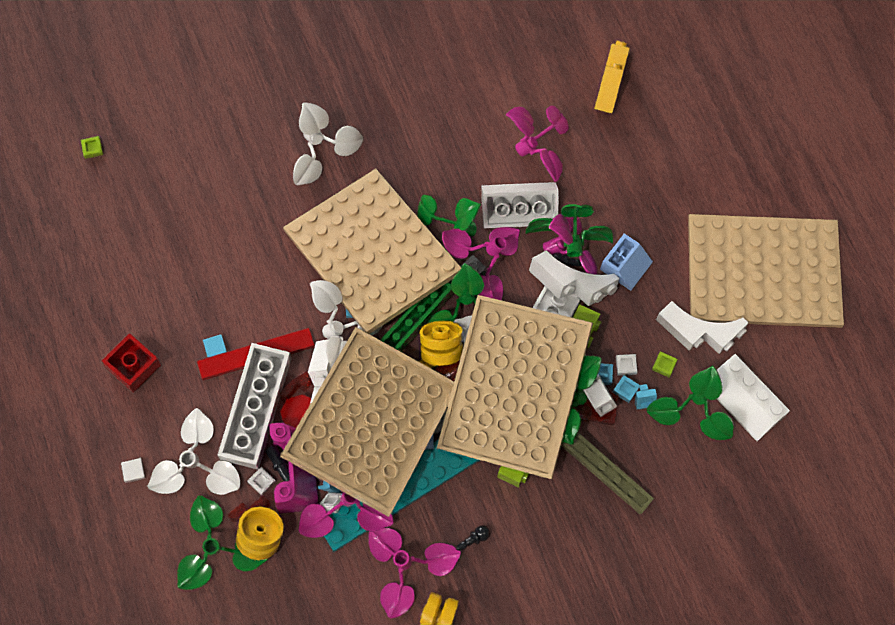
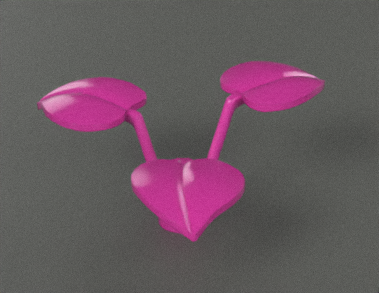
M549 106L546 109V115L552 125L537 136L529 137L534 133V121L531 114L523 107L511 109L507 112L506 116L512 119L519 130L525 134L524 138L516 144V151L522 157L529 153L531 155L540 153L544 166L554 180V183L557 182L563 169L561 160L552 150L547 151L546 148L536 149L538 146L537 139L554 127L559 134L566 133L569 128L567 119L558 108Z
M558 214L553 218L549 229L556 232L558 237L543 243L544 251H548L551 255L556 252L567 254V251H564V242L567 245L573 242L571 234L573 230V217H565L562 214ZM577 217L578 235L581 233L582 225L579 217ZM582 251L579 259L583 268L588 274L597 275L595 259L589 251Z
M510 227L496 228L489 235L490 242L486 241L484 244L470 247L472 242L467 232L460 229L443 231V244L446 250L456 258L465 259L469 251L486 247L489 255L494 256L486 271V276H481L484 288L478 295L501 300L503 296L502 282L498 276H490V271L497 258H499V254L511 256L517 251L520 230Z
M343 492L340 496L341 502L327 513L322 505L312 504L307 506L300 516L298 531L301 535L310 538L327 535L334 526V522L329 515L342 505L346 507L353 506L354 504L357 505L361 510L357 515L358 523L367 531H378L393 525V518L391 514L388 517L365 503L361 506L359 500Z
M383 528L378 531H369L368 540L372 555L381 562L389 561L393 555V562L399 569L400 585L394 582L389 583L381 591L380 600L389 618L402 616L414 603V590L410 586H403V570L410 568L413 561L428 564V569L433 575L445 576L454 569L461 552L452 545L435 543L425 550L427 560H422L414 556L410 557L406 551L400 550L402 538L396 530Z

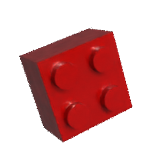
M130 333L102 360L105 368L133 393L161 366L158 358Z

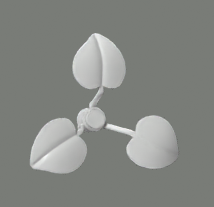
M302 103L299 128L303 132L304 138L309 141L307 145L310 147L312 157L304 154L297 160L293 171L294 184L312 183L321 175L322 164L315 160L316 154L313 145L320 144L324 139L335 144L334 151L338 155L348 156L356 152L361 146L363 136L352 126H344L337 131L336 140L328 138L320 132V129H324L329 123L327 112L318 105Z
M318 280L310 283L314 305L319 311L324 313L333 311L330 319L327 320L328 324L322 330L324 337L328 339L325 349L327 361L331 369L347 342L343 341V337L339 335L343 333L345 328L357 325L358 323L354 321L343 325L339 321H333L338 310L336 305L342 302L341 291L331 282ZM382 326L373 331L372 333H370L369 335H374L377 332H379Z
M198 408L194 409L182 425L181 437L183 441L187 444L194 443V445L188 451L181 453L179 458L181 463L179 465L180 469H178L177 464L173 461L166 460L160 462L154 468L147 487L150 490L162 494L177 492L185 483V478L181 474L184 467L194 468L196 466L210 472L206 478V484L211 492L223 495L240 488V477L232 464L226 461H217L212 470L199 463V457L193 453L194 449L198 446V442H208L214 433L211 420Z

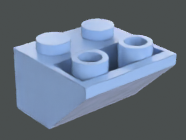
M624 233L603 260L600 270L607 275H617L620 278L618 282L631 291L653 261L638 242Z

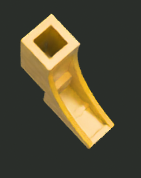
M616 41V44L612 43L595 105L597 110L613 112L630 48L626 47L627 43Z

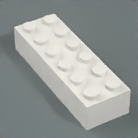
M251 343L219 448L218 457L220 460L259 470L270 433L269 424L273 423L291 362L290 352Z

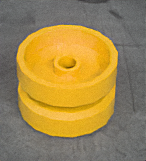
M434 321L424 325L420 329L421 358L426 363L439 366L450 365L459 361L463 352L462 327L451 321Z
M254 507L244 512L239 520L236 544L240 552L246 557L255 560L268 559L273 556L279 549L284 527L280 516L275 511L265 507Z
M431 592L422 612L421 625H452L459 601L448 598L443 609H440L442 596Z

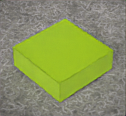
M99 136L81 140L85 159L103 155Z
M660 351L652 370L670 378L678 359Z

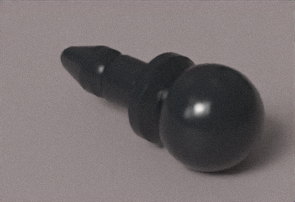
M560 252L552 254L555 259L566 266L567 264L576 267L582 266L580 259L568 258L567 254L563 255Z
M484 525L478 526L474 532H470L468 538L457 545L456 550L465 549L467 546L474 544V542L478 545L480 541L488 540L490 537L489 528Z

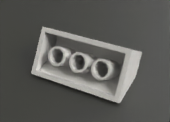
M556 182L481 185L484 228L525 227L534 219H553L558 215V187Z
M736 354L717 369L722 381V393L717 400L756 441L761 439L789 413L790 410Z

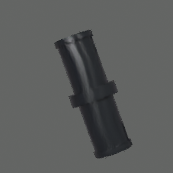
M276 445L270 446L265 450V453L273 463V469L278 471L284 482L290 481L288 461L280 457L281 454Z

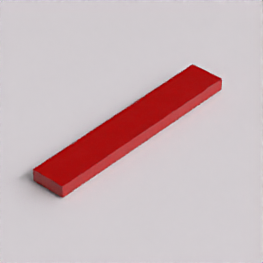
M309 328L256 343L290 352V354L315 347ZM251 345L197 361L202 380L244 369Z

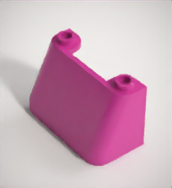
M284 423L269 424L273 445L279 446L284 450L296 428ZM289 462L290 481L279 483L274 490L275 504L279 514L301 512L309 505L318 504L316 476Z

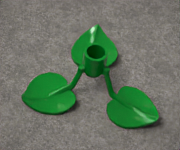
M423 195L418 205L417 216L425 226L430 225L433 218L454 224V229L465 231L470 237H473L477 231L476 224L473 221L481 204L468 198L460 199L455 209L457 221L434 215L437 210L435 199L430 195Z
M569 204L561 209L562 215L573 217V242L569 245L564 242V247H567V256L579 257L582 255L584 240L613 243V232L606 226L590 227L588 230L581 232V238L577 235V217L591 216L594 213V208L590 205ZM537 218L532 220L526 228V234L553 231L549 229L553 219Z
M464 263L451 282L452 291L459 297L456 300L457 304L454 314L452 315L448 310L438 311L430 318L428 323L434 321L454 322L458 315L460 303L464 305H469L472 302L476 303L474 295L482 292L484 282L481 275L473 267Z
M584 357L572 407L583 405L587 401V395L584 390L591 387L595 382L601 366V357ZM572 407L563 437V442L570 445L574 444L581 425V416Z
M714 366L691 377L689 387L693 393L689 394L680 407H678V403L674 398L662 397L650 403L646 409L647 413L658 423L673 425L680 420L681 414L679 411L683 410L690 400H693L697 405L704 404L705 416L707 418L700 422V427L706 436L715 440H727L733 437L734 424L727 414L714 412L711 416L709 415L707 399L715 400L722 393V381Z
M201 495L195 499L192 505L190 523L196 532L202 533L208 529L207 539L202 545L205 553L203 560L197 555H188L180 561L177 570V587L183 590L202 587L210 580L212 568L205 564L209 555H217L220 550L234 553L232 558L233 564L241 571H252L268 560L250 559L240 552L236 543L235 549L222 547L218 540L212 538L211 528H216L221 524L223 511L216 502Z

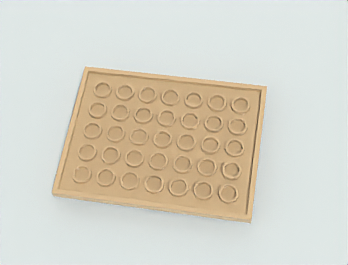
M374 169L283 227L285 233L320 277L339 288L342 294L341 303L364 332L368 334L451 281L461 269L377 169Z
M689 214L688 242L691 316L713 323H726L744 318L748 324L836 328L844 326L838 220Z
M478 295L437 448L553 479L593 323Z
M355 327L280 457L389 517L449 404L454 381Z

